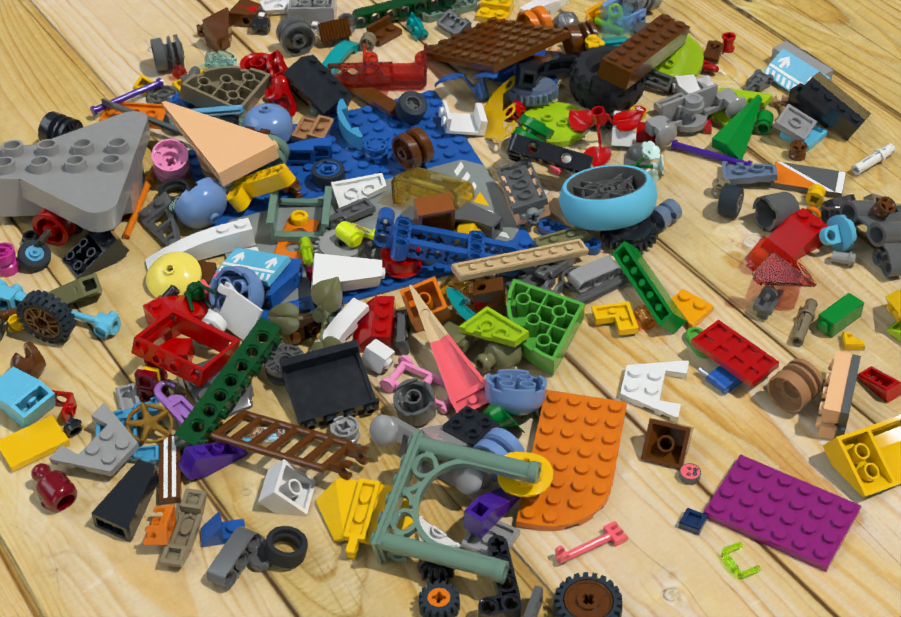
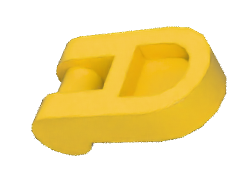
M596 34L588 35L585 39V47L587 49L605 45L604 40Z

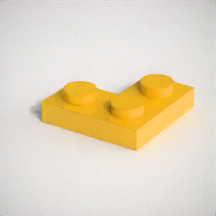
M629 301L592 306L591 312L596 325L615 322L619 336L638 333L639 328Z

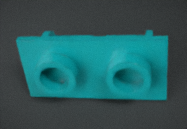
M411 12L406 26L416 42L418 38L426 39L429 35L428 31L424 28L421 19L415 17L413 12Z

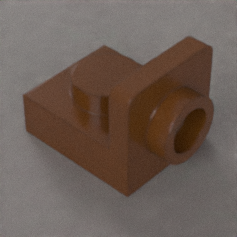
M708 40L703 55L704 60L719 63L721 54L724 53V43L717 40Z

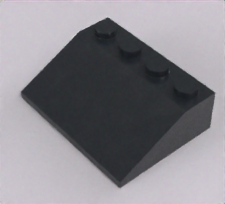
M820 71L803 86L795 99L847 141L871 115L868 110Z

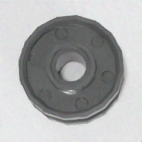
M292 344L275 346L270 359L264 361L267 379L272 384L285 386L280 371V359L304 353L298 346Z

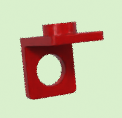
M52 390L55 393V406L63 407L61 416L63 423H65L76 414L77 404L74 394L72 392ZM57 396L66 398V402L58 400Z

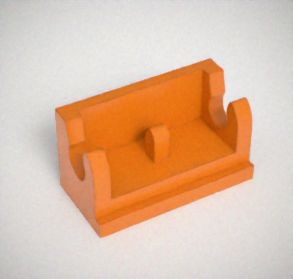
M175 504L157 506L153 509V512H162L163 515L162 517L152 518L151 525L145 528L144 531L147 532V535L143 539L144 545L169 544L177 523Z

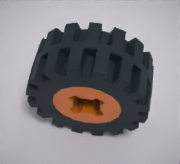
M434 581L435 584L430 582L427 584V587L424 586L418 600L419 611L423 617L458 616L460 597L457 588H453V584L449 583L446 585V581H442V583Z

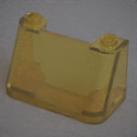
M414 167L398 173L391 180L393 204L400 206L404 199L408 201L411 195L421 197L450 192L455 211H457L459 207L466 202L470 203L475 197L474 186L469 181L420 167Z

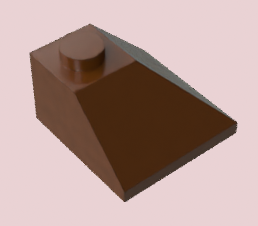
M226 7L202 20L206 46L217 53L231 46L233 34L229 8Z
M650 418L641 460L680 469L685 463L694 427Z

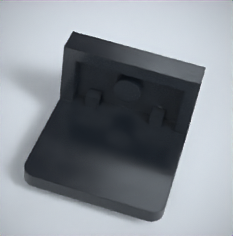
M466 405L443 424V431L474 447L492 428L500 427V423Z

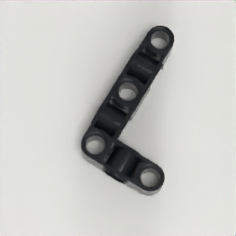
M515 133L511 134L506 149L508 158L512 161L518 162L525 158H530L531 160L575 173L591 168L594 159L592 156ZM531 146H536L538 148V150L535 153H530L528 151V149ZM569 156L572 159L569 163H564L562 158Z

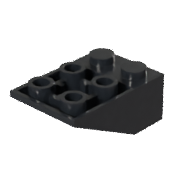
M113 230L104 232L90 231L62 260L76 278L79 279L116 264L130 250Z

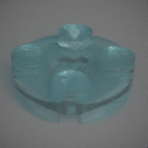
M213 50L205 53L204 61L205 67L213 68L218 66H236L237 59H234L232 53L218 50V53H213Z

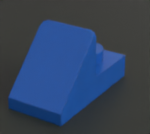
M217 512L201 527L202 547L225 544L237 527H245L244 519L222 522L221 514Z

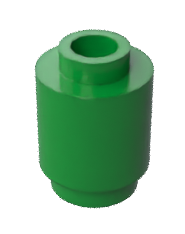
M761 110L758 113L755 122V128L758 133L767 134L772 129L774 119L772 112Z

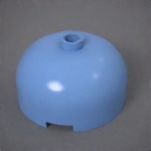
M272 103L260 104L251 108L245 114L242 122V127H255L256 131H260L261 128L271 130V134L280 137L285 142L290 140L294 131L293 121L289 112L282 106Z
M212 177L197 181V186L189 192L186 189L174 206L178 219L189 228L202 229L212 225L222 216L226 209L227 194L217 180Z
M244 266L223 267L212 278L210 283L211 289L217 291L220 283L224 285L225 282H229L237 292L259 308H262L264 303V287L258 275L251 269ZM209 292L211 306L221 310L226 295L219 292L218 295H214Z
M501 369L497 370V374L492 375L488 373L485 377V397L487 402L492 405H500L509 416L515 417L531 414L538 410L545 401L547 380L541 375L534 377L526 370Z

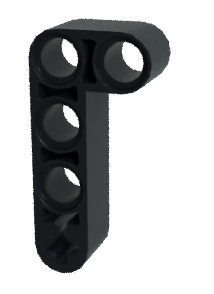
M494 535L488 540L487 556L509 561V569L504 584L493 581L496 596L485 597L479 601L478 617H521L522 601L508 542L503 536Z

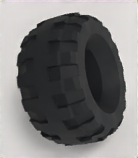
M602 45L589 48L587 51L581 52L572 63L569 87L573 98L582 107L588 108L591 111L596 106H602L605 112L608 113L631 108L643 95L645 76L627 90L597 76L601 59L618 46Z

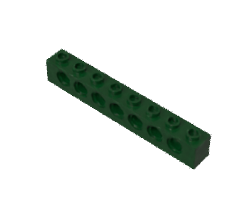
M260 317L174 434V445L184 450L185 446L208 444L210 434L219 427L222 420H226L230 413V408L233 404L236 405L239 402L241 393L244 389L247 390L253 376L259 374L264 361L270 359L274 347L280 345L283 338L281 326Z

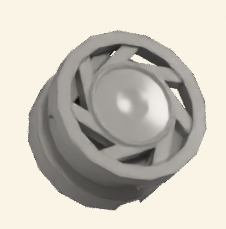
M343 415L333 419L334 422L330 424L331 435L352 441L355 445L360 439L357 419L352 416L343 417Z

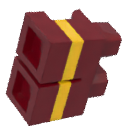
M144 360L145 368L143 370L137 369L134 376L136 386L138 387L139 400L146 403L155 396L154 388L156 384L166 380L168 373L164 369ZM166 385L161 388L163 394L167 391Z

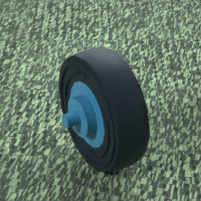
M37 240L25 241L18 249L17 259L19 264L29 271L37 272L45 269L51 261L49 247L44 243L37 248L34 247V243Z

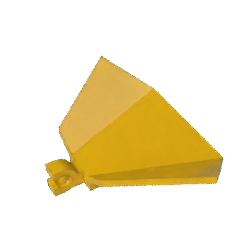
M339 477L315 500L334 541L348 540L345 551L348 559L356 560L359 542L371 546V534L378 527V516L381 511H384L387 493L392 491L393 486L384 485L380 481L362 478H359V480H346ZM404 498L400 509L409 508V501ZM409 516L400 518L397 528L399 530H406L414 523L413 519Z

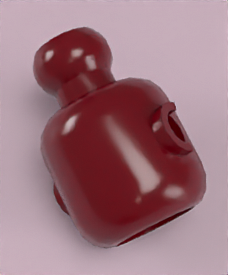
M39 463L32 469L31 477L37 482L35 492L41 499V505L45 509L61 512L75 502L78 494L77 489L64 472L58 470L51 471L49 465L45 463Z

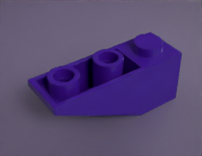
M221 442L185 446L178 467L188 480L204 478L247 456L248 452Z
M501 487L477 497L464 511V528L482 539L520 497L508 494Z

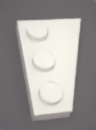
M382 173L331 182L338 208L364 197L369 199L387 190Z

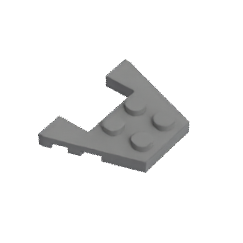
M103 403L91 416L93 421L105 428L79 454L61 445L49 457L51 464H65L68 468L73 469L76 467L84 468L87 472L112 477L138 450V442L109 407Z

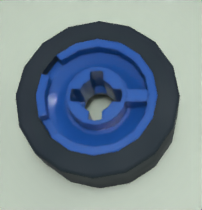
M322 159L312 166V181L319 188L325 189V186H331V182L345 180V168L339 160Z

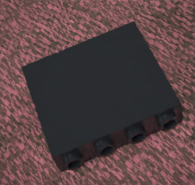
M357 339L280 359V371L299 426L314 430L318 426L332 424L334 422L333 419L338 416H352L355 418L358 415H368L379 410V398L375 397L359 353Z

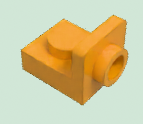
M601 2L585 11L587 16L585 20H590L593 23L596 17L604 19L609 16Z

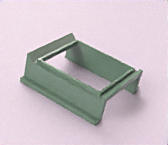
M325 186L324 199L279 198V190L271 192L266 226H270L271 241L299 242L302 237H309L311 242L319 241V236H323L326 233V227H329L332 186ZM280 205L323 206L321 232L276 231Z

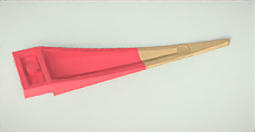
M410 285L409 288L454 410L458 413L467 405L479 411L489 406L490 404L485 397V379L447 333L414 287Z

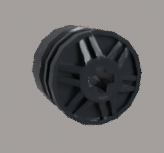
M51 111L42 118L38 128V137L40 141L52 139L83 128V124L78 119Z

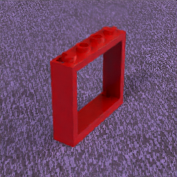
M173 307L134 337L131 353L201 387L226 365L239 347L241 340ZM173 329L220 353L203 367H200L153 343Z

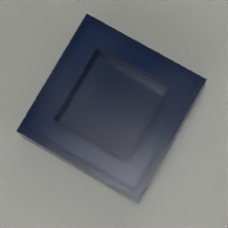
M687 508L679 522L678 528L700 535L708 515Z

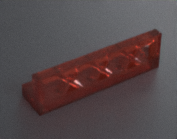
M392 62L328 63L327 65L331 73L332 69L342 71L339 75L334 76L346 88L393 87L394 73ZM382 67H389L390 73H382L380 69ZM349 68H354L358 72L356 74H350L348 70ZM365 68H371L372 70H374V72L372 74H367L363 70Z

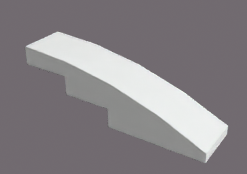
M533 0L520 7L519 13L540 5L551 16L568 4L569 0Z
M353 298L324 330L323 339L327 336H333L339 339L341 343H345L346 338L358 328L357 322L369 311V305Z

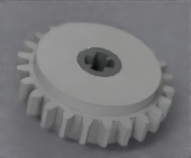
M335 229L324 233L323 236H319V241H315L314 254L369 259L372 254V242L369 238L364 237L359 246L351 248L335 236Z

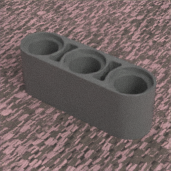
M237 527L207 570V580L225 589L231 588L259 548L261 535L245 527Z

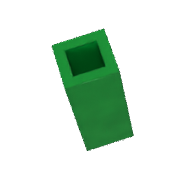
M847 293L819 314L816 328L830 338H833L861 317L864 302L854 295Z

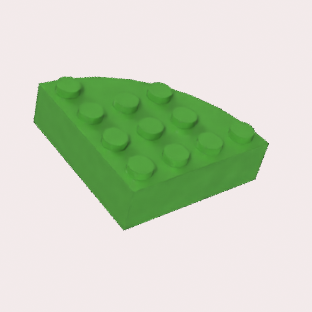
M513 279L507 296V318L529 331V338L520 344L523 356L539 369L554 375L584 319L585 303Z

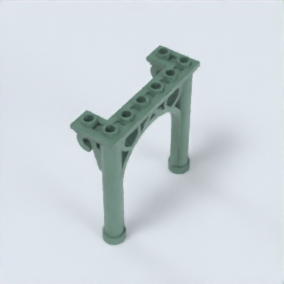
M415 429L413 436H410L408 439L406 455L403 454L401 457L399 473L394 475L392 491L387 493L385 509L378 516V527L376 531L372 532L370 537V544L377 563L387 562L388 557L394 561L406 563L409 557L491 578L494 582L504 584L508 574L509 561L434 541L425 533L420 524V503L429 485L437 477L452 469L471 468L537 484L541 475L542 463L533 460L527 462L424 437V433H421L420 429ZM424 462L434 466V469L429 473L421 474L418 472L419 467H423ZM414 474L418 481L415 485L409 487ZM404 498L409 501V508L400 509ZM409 516L413 519L414 523L408 529L399 530L397 528L400 518ZM417 531L422 541L408 537Z

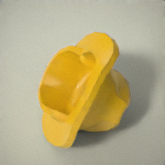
M510 452L504 455L527 462L533 460L542 463L541 475L537 484L497 475L498 484L505 492L518 497H532L543 493L549 488L553 480V469L546 458L528 452Z

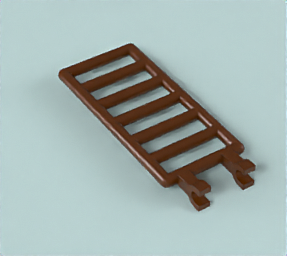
M247 410L240 411L210 434L212 440L277 460L285 459L290 464L324 473L327 470L338 473L341 478L346 480L352 477V472L347 471L345 468L349 469L353 465V461L345 460L340 462L339 460L343 456L355 458L362 465H366L369 462V458L363 456V454L369 451L368 446L356 447L352 441ZM243 419L252 420L231 437L224 435V433ZM259 425H269V427L249 442L241 440ZM279 428L287 431L268 447L259 445ZM296 434L305 436L285 453L277 451ZM314 439L323 441L304 458L295 456ZM333 444L341 447L322 464L313 462Z

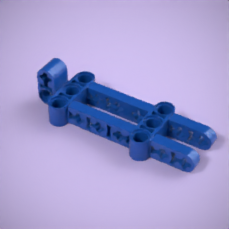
M384 207L378 212L374 243L377 246L389 248L390 257L396 261H404L409 257L452 266L454 263L509 253L510 250H514V252L519 251L517 244L486 238L482 232L472 230L469 234L418 225L412 223V220L405 216L397 217L394 225L395 212L393 209ZM419 232L423 233L421 237L418 236ZM417 247L421 248L420 252L416 251ZM455 254L458 255L457 259L453 258ZM519 269L498 273V275L513 277L519 273Z

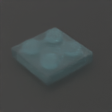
M631 3L600 7L602 38L634 35Z

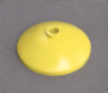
M170 252L157 258L149 267L146 275L147 287L155 298L159 295L161 296L171 284L180 290L178 295H184L186 287L190 283L197 282L198 280L201 282V267L198 261L188 253Z

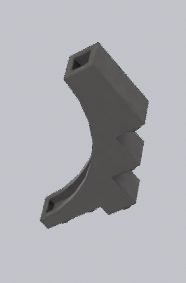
M466 202L455 211L454 230L457 229L458 225L474 223L478 229H481L486 238L495 239L503 231L502 216ZM409 206L400 216L408 217L414 223V207Z

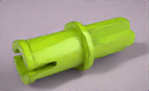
M302 237L299 240V254L302 256L305 265H312L314 249L311 246V240L309 237Z

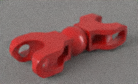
M279 50L270 53L266 60L272 81L271 87L265 90V98L269 103L274 102L286 110L289 108L288 112L293 117L296 114V103L290 90L292 84L283 75L288 67L285 64L283 55Z

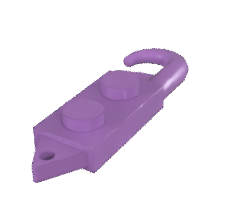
M169 380L160 381L154 388V395L181 426L194 407L183 395L175 394L166 397L161 392V388L165 385L176 387V384Z

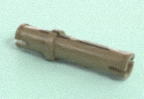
M813 298L806 300L804 308L799 313L800 319L791 338L792 344L795 346L803 345L810 323L815 318L814 312L818 303Z

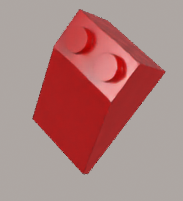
M802 208L789 215L761 243V247L788 266L824 245L820 241L819 233L822 228L828 227V225Z
M185 295L158 297L143 305L146 322L149 325L173 307L199 320L204 318L209 308L201 300L196 301L192 299L194 311H191ZM171 329L161 338L166 342L171 338L181 335V333Z

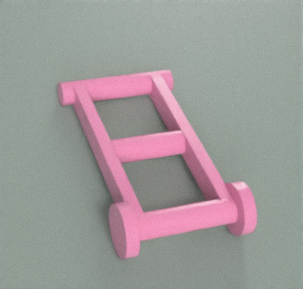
M406 355L399 357V365L388 378H383L379 383L384 391L391 393L394 389L397 390L396 388L400 384L396 380L404 370H407L425 378L423 382L426 381L429 384L434 382L445 387L441 376L413 365L412 359ZM449 396L445 402L435 399L439 412L446 414L452 406Z

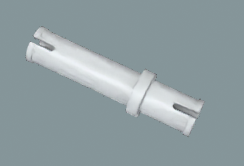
M889 143L881 149H876L873 154L852 165V172L855 175H859L875 164L885 161L886 157L895 153V146Z

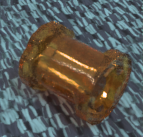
M639 305L634 309L635 319H638L640 322L639 326L643 330H649L655 326L656 320L649 313L646 305Z

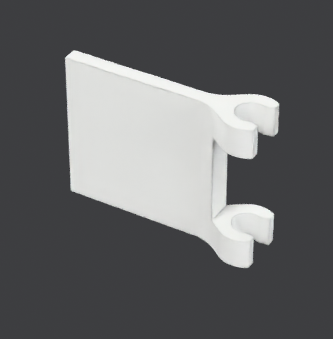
M225 282L224 285L220 283L217 291L226 295L221 310L215 307L213 311L209 309L207 313L214 312L221 315L227 322V329L244 340L260 319L263 310L237 292L229 282Z

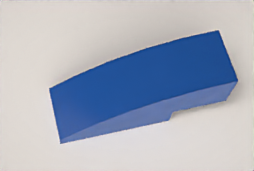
M332 137L308 139L288 144L290 154L286 164H315V159H333Z

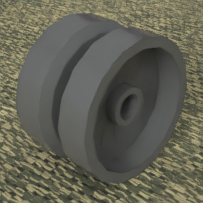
M297 15L288 16L281 20L277 26L276 37L287 54L301 56L309 52L314 46L315 34L303 17Z

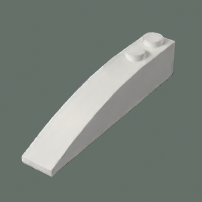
M249 218L211 227L178 240L145 259L147 269L157 258L170 252H185L192 255L196 260H202L232 252L236 247L247 248L254 246L256 243Z

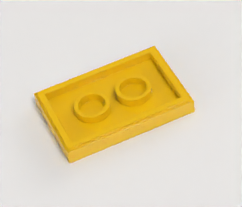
M53 415L0 439V453L11 471L14 472L54 453L61 445L64 447L70 445V441Z

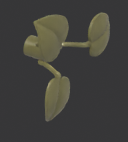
M339 277L319 281L312 287V301L319 305L313 312L311 311L308 314L299 316V308L295 304L285 302L274 306L268 313L269 320L281 326V333L283 334L296 332L300 327L299 320L310 316L317 323H322L319 335L320 341L312 345V351L341 344V341L333 336H327L323 339L327 324L326 319L342 303V286Z

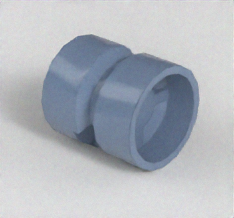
M669 198L656 206L648 217L653 218V222H656L658 230L661 231L681 218L682 209L674 199Z

